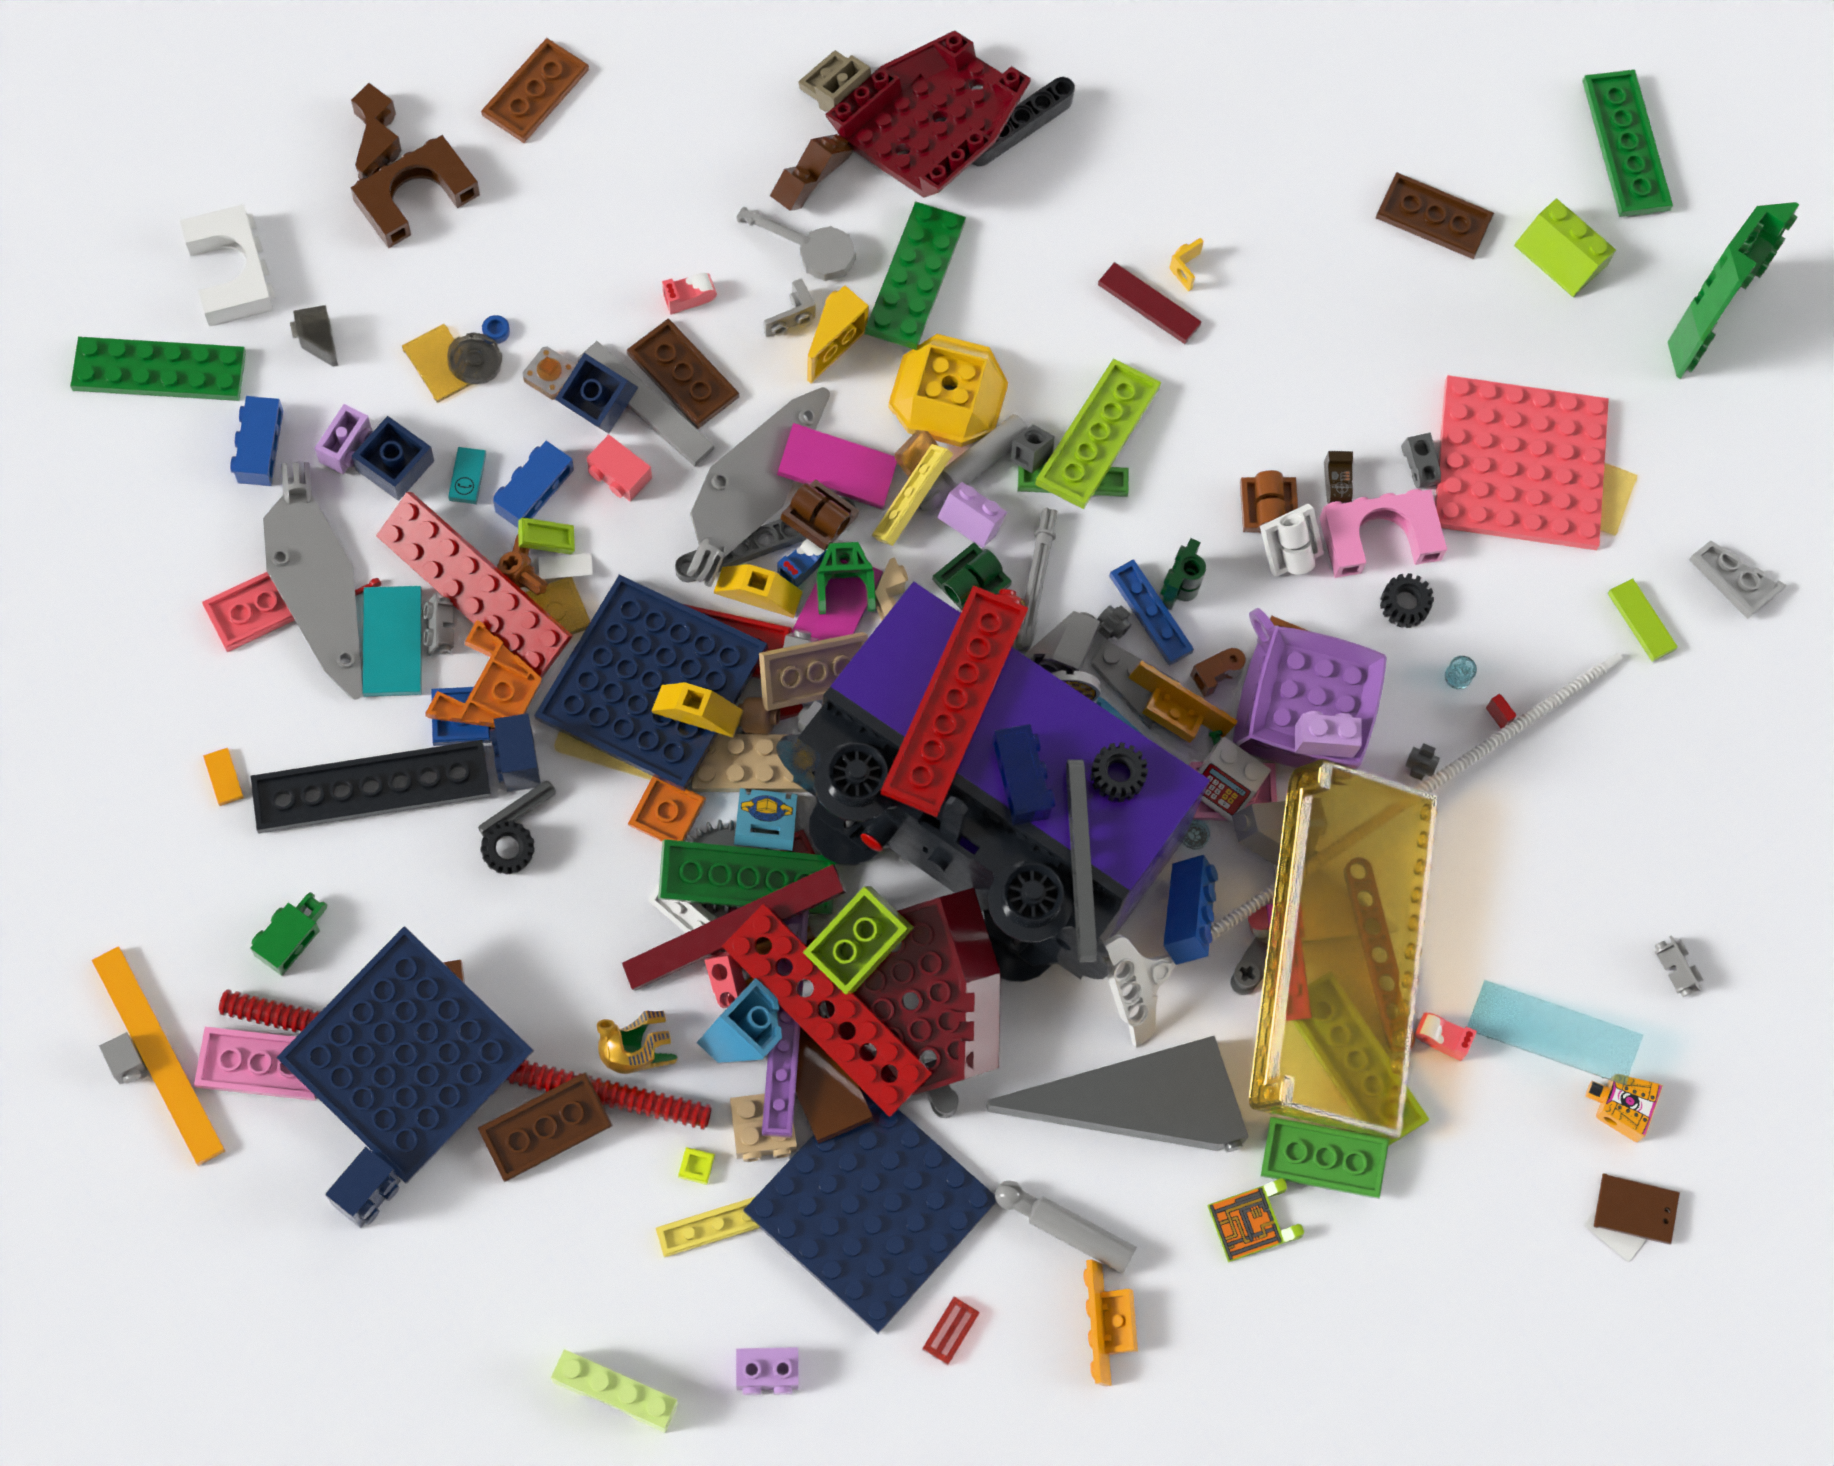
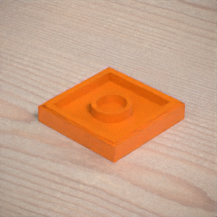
M653 776L631 816L628 826L661 842L664 839L685 841L706 802V798L689 789L682 791Z

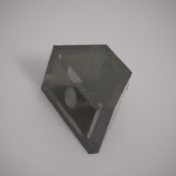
M326 305L294 310L295 321L290 322L293 338L299 339L301 348L332 367L338 366L331 322Z

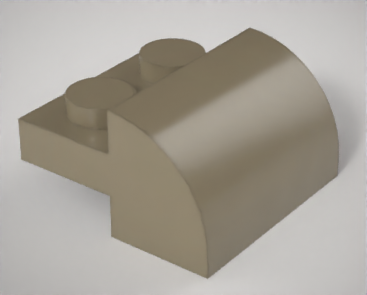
M834 50L799 80L798 84L800 90L818 101L821 110L828 112L871 76V68L853 55L847 58Z

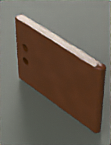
M1604 1173L1602 1174L1593 1226L1671 1245L1680 1192Z

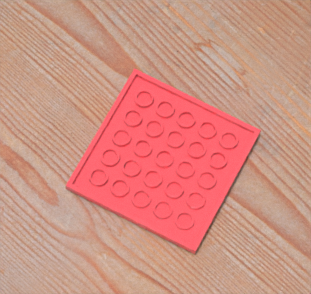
M1447 375L1444 388L1438 459L1441 482L1436 485L1435 506L1441 528L1597 550L1600 544L1609 398Z

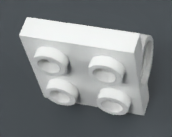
M1309 504L1260 526L1270 571L1276 577L1288 571L1292 574L1307 573L1315 567L1314 559L1324 555L1314 508Z

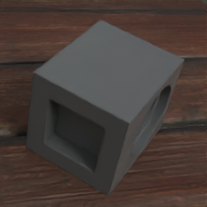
M1034 424L1013 439L1010 461L1033 473L1045 464L1052 455L1055 436Z

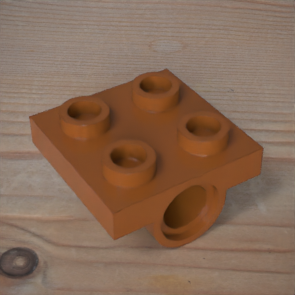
M1276 470L1262 471L1256 474L1255 477H1241L1240 496L1243 532H1261V525L1298 508L1296 477H1283V474Z

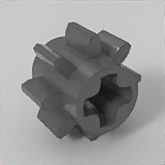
M1111 605L1108 606L1097 619L1100 621L1101 626L1098 632L1107 640L1113 638V636L1119 640L1132 625L1128 621L1131 613L1122 605L1113 608Z
M1425 743L1422 744L1420 749L1413 746L1405 764L1406 767L1411 768L1409 776L1421 781L1425 775L1432 777L1440 760V757L1434 755L1436 748Z

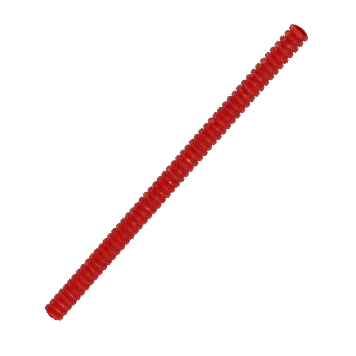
M230 989L223 992L219 1002V1013L222 1016L226 1014L230 1018L237 1016L239 1020L247 1018L248 1022L256 1020L257 1024L264 1022L265 1026L268 1027L273 1024L274 1028L278 1029L281 1026L285 1031L292 1029L293 1033L302 1031L321 1012L316 1011L314 1013L310 1008L305 1011L303 1007L295 1008L293 1004L286 1006L285 1002L277 1004L276 1000L268 1002L267 998L259 1000L258 996L251 998L247 993L242 996L240 992L232 993ZM525 1060L507 1080L512 1085L516 1082L520 1087H523L525 1084L528 1089L536 1087L537 1091L546 1089V1092L583 1073L575 1075L574 1071L566 1073L565 1069L557 1071L556 1067L549 1069L545 1064L540 1067L537 1062H534L532 1065L529 1064L528 1060ZM588 1075L603 1106L609 1104V1107L612 1109L617 1106L621 1111L625 1108L629 1113H632L634 1110L637 1111V1115L646 1113V1117L655 1115V1119L663 1117L664 1121L667 1122L669 1119H672L675 1124L680 1121L684 1126L687 1123L691 1124L692 1128L700 1126L701 1130H705L708 1126L712 1111L711 1104L709 1103L704 1106L701 1101L693 1103L692 1099L683 1101V1097L675 1099L674 1095L666 1097L663 1092L658 1095L654 1090L650 1093L647 1092L646 1088H643L641 1091L638 1090V1086L629 1088V1084L620 1086V1082L612 1084L611 1080L607 1079L606 1082H603L600 1077L595 1080L593 1076Z

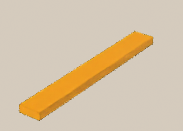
M117 946L94 958L92 962L196 1164L200 1166L224 1153L225 1149L122 950Z

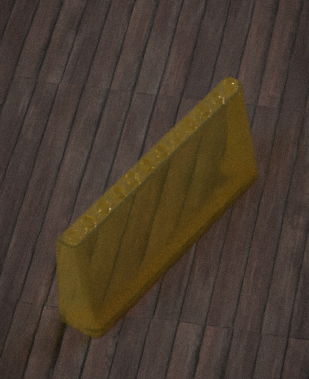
M1324 758L1297 767L1292 772L1288 782L1249 1093V1104L1252 1109L1388 1139L1401 1138L1404 1102L1407 1096V1074L1410 1068V1046L1413 1040V1019L1416 1012L1415 1001L1419 983V964L1422 955V937L1425 927V909L1428 899V882L1432 867L1431 854L1435 840L1434 827L1438 812V796Z

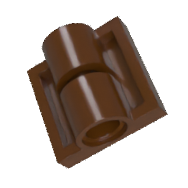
M815 479L810 485L804 483L797 490L790 505L782 512L780 520L825 551L829 544L833 543L854 522L860 510Z

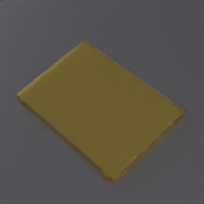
M445 324L402 345L403 352L407 355L437 403L473 385L477 376L475 372L471 383L461 380L467 363L471 366L467 359L460 377H457L465 360V355L457 373L453 372L450 364V355L458 344ZM461 348L457 350L454 356L455 367L463 354Z
M1607 463L1604 465L1600 530L1616 536L1638 475Z

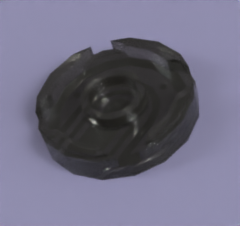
M472 332L453 340L448 348L447 364L449 370L457 379L465 383L482 384L489 382L497 376L501 370L503 355L494 339L485 334Z

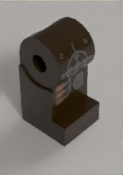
M1328 451L1325 457L1324 473L1327 504L1336 501L1342 502V504L1352 502L1353 451Z

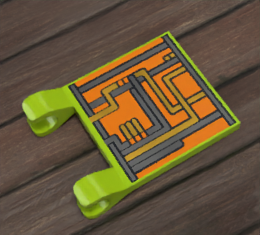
M1284 1179L1275 1180L1266 1185L1207 1205L1228 1263L1303 1237L1304 1229L1301 1224L1293 1225L1284 1230L1280 1229L1268 1198L1286 1191L1287 1185Z

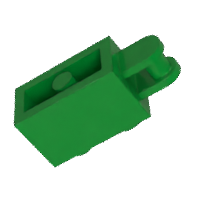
M309 892L296 907L288 902L284 908L280 907L271 917L270 925L265 931H259L251 942L252 946L250 949L254 956L283 976L320 932L316 921L325 912L328 904L324 901L320 903L315 899V895ZM307 908L312 911L309 916L304 914Z

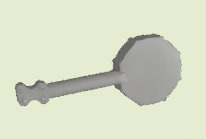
M742 207L736 216L739 223L747 221L749 226L758 225L801 246L800 255L806 273L823 281L846 276L856 260V252L850 234L832 226L810 231L809 235L805 236L760 215L758 210L748 211L747 207Z

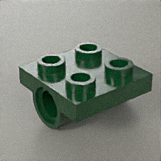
M1190 538L1186 547L1180 546L1175 557V563L1172 569H1169L1163 582L1164 585L1160 595L1164 596L1163 603L1169 610H1172L1177 599L1180 601L1193 600L1198 595L1206 572V563L1202 557L1197 555L1201 542Z
M975 542L932 577L937 586L961 611L973 585L993 594H999L1001 589H1007L1012 583V580L1003 572L1002 565L997 557L987 549L982 550Z

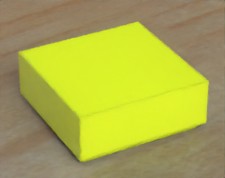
M686 1147L678 1178L708 1185L715 1154Z

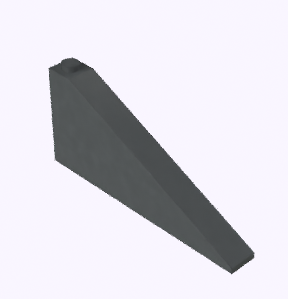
M1215 1035L988 1100L986 1105L987 1111L990 1113L1213 1151L1225 1149L1226 1152L1236 1151L1243 1147L1242 1143H1245L1249 1137Z

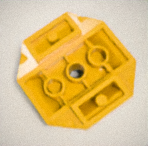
M935 334L918 345L917 350L912 349L903 355L888 408L896 415L908 434L913 435L917 430H922L928 439L964 447L982 439L997 427L1008 388V381L990 347ZM951 385L955 389L947 390L944 388V386Z

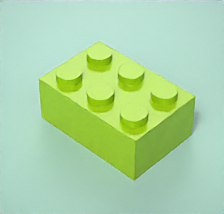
M864 886L803 953L845 994H851L858 989L914 927L872 886Z

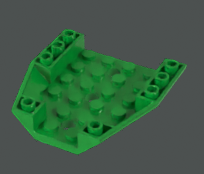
M1790 202L1756 206L1728 244L1712 272L1703 283L1697 297H1694L1667 342L1675 373L1679 379L1682 378L1686 371L1692 373L1699 363L1701 357L1716 336L1712 331L1717 325V321L1741 287L1746 290L1755 276L1761 278L1777 251L1786 240L1782 236L1785 230L1789 231L1797 220L1798 216L1795 215V212L1800 204Z

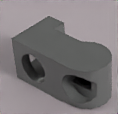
M1431 432L1407 437L1401 448L1403 455L1407 457L1416 488L1439 484L1441 482V471Z
M937 1059L925 1063L924 1065L927 1067H933L936 1064ZM950 1085L926 1091L935 1115L940 1118H949L955 1114L959 1098L957 1093L950 1088Z

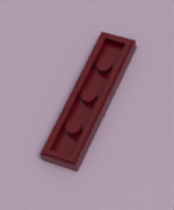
M1115 262L1098 281V286L1183 344H1186L1201 326V320Z

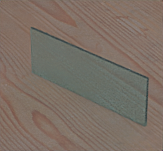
M1487 980L1483 982L1467 1027L1476 1030L1477 1034L1488 1039L1497 1040L1625 1086L1643 1038L1641 1033Z

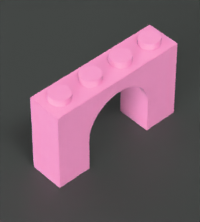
M1413 489L1406 494L1399 495L1387 493L1374 499L1361 497L1353 502L1343 504L1336 501L1324 506L1319 517L1335 578L1362 573L1366 565V559L1359 535V528L1364 523L1374 519L1392 521L1403 529L1407 535L1415 565L1442 561L1447 551L1431 490Z

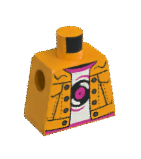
M1615 1074L1609 1079L1606 1086L1592 1080L1587 1088L1585 1097L1600 1103L1596 1114L1597 1119L1638 1143L1646 1136L1663 1085Z

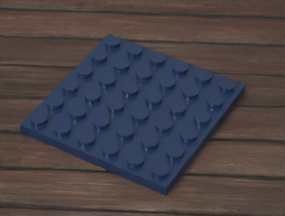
M619 574L534 714L536 720L682 791H686L719 733L652 713L661 686L685 682L712 690L736 705L760 663L759 653L766 652L768 645L759 639Z
M404 926L276 1058L371 1151L390 1165L398 1177L407 1184L535 1050Z
M859 1086L873 1116V1121L820 1144L817 1143L813 1134L745 1207L743 1212L878 1335L997 1202L995 1194L899 1109L889 1117Z

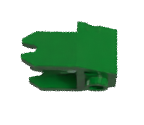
M858 542L829 544L822 563L818 568L816 578L819 615L826 614L825 587L830 579L860 577L866 586L868 612H875L874 571ZM845 560L848 563L842 564L840 561Z

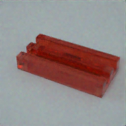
M954 1296L922 1350L948 1366L980 1312ZM955 1306L961 1308L937 1349L931 1347ZM965 1313L971 1314L947 1356L942 1354L943 1349Z

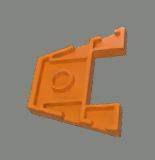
M476 620L465 640V645L489 656L490 659L465 703L437 691L425 712V717L495 728L494 719L526 713L542 683V678L517 655L512 654L497 636L494 637L485 628L481 621Z

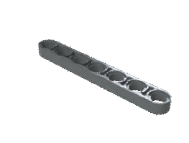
M841 497L856 508L852 499ZM780 519L760 526L742 542V544L748 547V551L743 555H737L731 551L724 557L718 572H721L722 567L740 565L805 541L807 538L800 533L795 536L787 535L784 532L787 524ZM762 534H770L773 536L774 541L770 545H762L758 538ZM696 550L686 553L676 560V576L683 582L696 581L694 579L695 573L690 577L680 571L682 564L692 562Z
M1068 759L1066 762V784L1077 953L1079 962H1095L1097 944L1085 767L1083 759Z

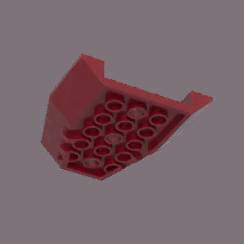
M954 30L880 66L865 82L835 108L833 107L825 116L837 133L848 141L847 144L854 149V152L925 198L943 190L996 142L1031 82V78L1012 66L1004 73H1001L976 57L973 41ZM975 86H983L982 89L972 90ZM939 118H946V119H947V120L944 121V122H943V121L935 122V121H936L937 119H939ZM903 150L910 151L908 154L898 155Z
M966 889L897 910L914 928L901 941L900 949L897 952H891L858 987L854 994L921 1062L924 1051L931 1050L936 1054V1064L933 1067H927L933 1074L913 1095L999 1069L1001 972L975 889ZM817 937L812 938V939H810V940H807L808 946H809ZM909 992L915 993L919 998V1005L914 1010L908 1009L904 1004V997ZM825 1001L829 1016L831 1017L835 1012V1007L832 1002ZM845 1022L840 1028V1034L844 1039H852L855 1036L856 1028L852 1023ZM867 1043L862 1047L861 1055L865 1060L872 1061L877 1055V1049L873 1044ZM887 1065L882 1071L884 1080L892 1083L897 1079L898 1070L895 1066Z

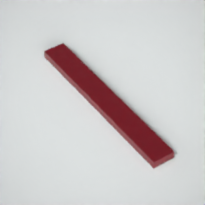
M832 864L622 962L631 989L636 991L724 950L722 945L762 904H766L784 922L846 893L836 866Z

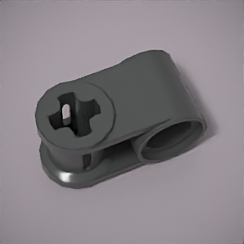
M1258 937L1250 944L1230 979V985L1236 993L1240 995L1252 993L1262 978L1272 969L1274 964L1271 946ZM1245 975L1249 977L1246 981L1241 979Z

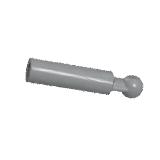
M1011 415L948 464L918 508L923 511L937 509L946 500L949 492L961 482L968 485L1012 450L1013 439L1028 428L1026 423L1018 415Z
M1003 1181L995 1191V1200L1002 1209H1014L1029 1217V1223L1122 1274L1137 1248L1044 1196L1037 1199L1024 1192L1022 1187L1015 1181Z

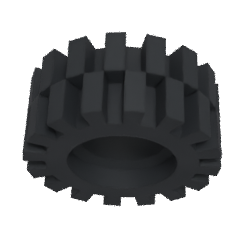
M1408 573L1406 577L1403 574H1399L1396 579L1393 577L1389 584L1387 583L1380 598L1382 600L1380 608H1384L1382 613L1384 617L1390 616L1388 621L1391 624L1396 620L1398 621V627H1402L1403 623H1405L1406 628H1411L1413 623L1417 626L1428 616L1434 602V597H1431L1433 590L1432 588L1427 589L1429 583L1426 580L1423 583L1420 582L1422 577L1417 575L1416 579H1412V573ZM1402 592L1412 594L1417 599V606L1413 609L1401 607L1397 602V595Z
M1120 742L1118 747L1115 746V743H1111L1108 749L1104 746L1094 759L1090 775L1091 781H1094L1093 787L1095 790L1100 789V796L1109 795V801H1113L1114 797L1118 798V802H1124L1125 797L1131 800L1135 794H1139L1148 774V768H1146L1147 761L1146 759H1141L1143 754L1140 750L1137 753L1134 752L1135 747L1131 744L1129 749L1124 748L1125 743ZM1113 763H1122L1129 768L1130 778L1124 782H1117L1110 778L1108 767Z
M511 820L501 821L491 826L485 833L481 841L480 851L483 861L487 863L491 870L493 869L496 873H504L506 875L517 873L531 861L535 851L534 838L531 837V832L523 827V824H518ZM510 836L518 842L519 851L515 857L505 859L497 853L496 844L502 837Z

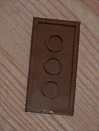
M1396 172L1375 218L1474 260L1494 212Z
M669 318L627 349V355L697 429L740 397L739 392Z
M800 1026L795 1093L817 1143L820 1144L873 1121V1116L859 1085Z
M584 1072L478 1127V1130L503 1181L506 1182L611 1128L613 1124L587 1072Z

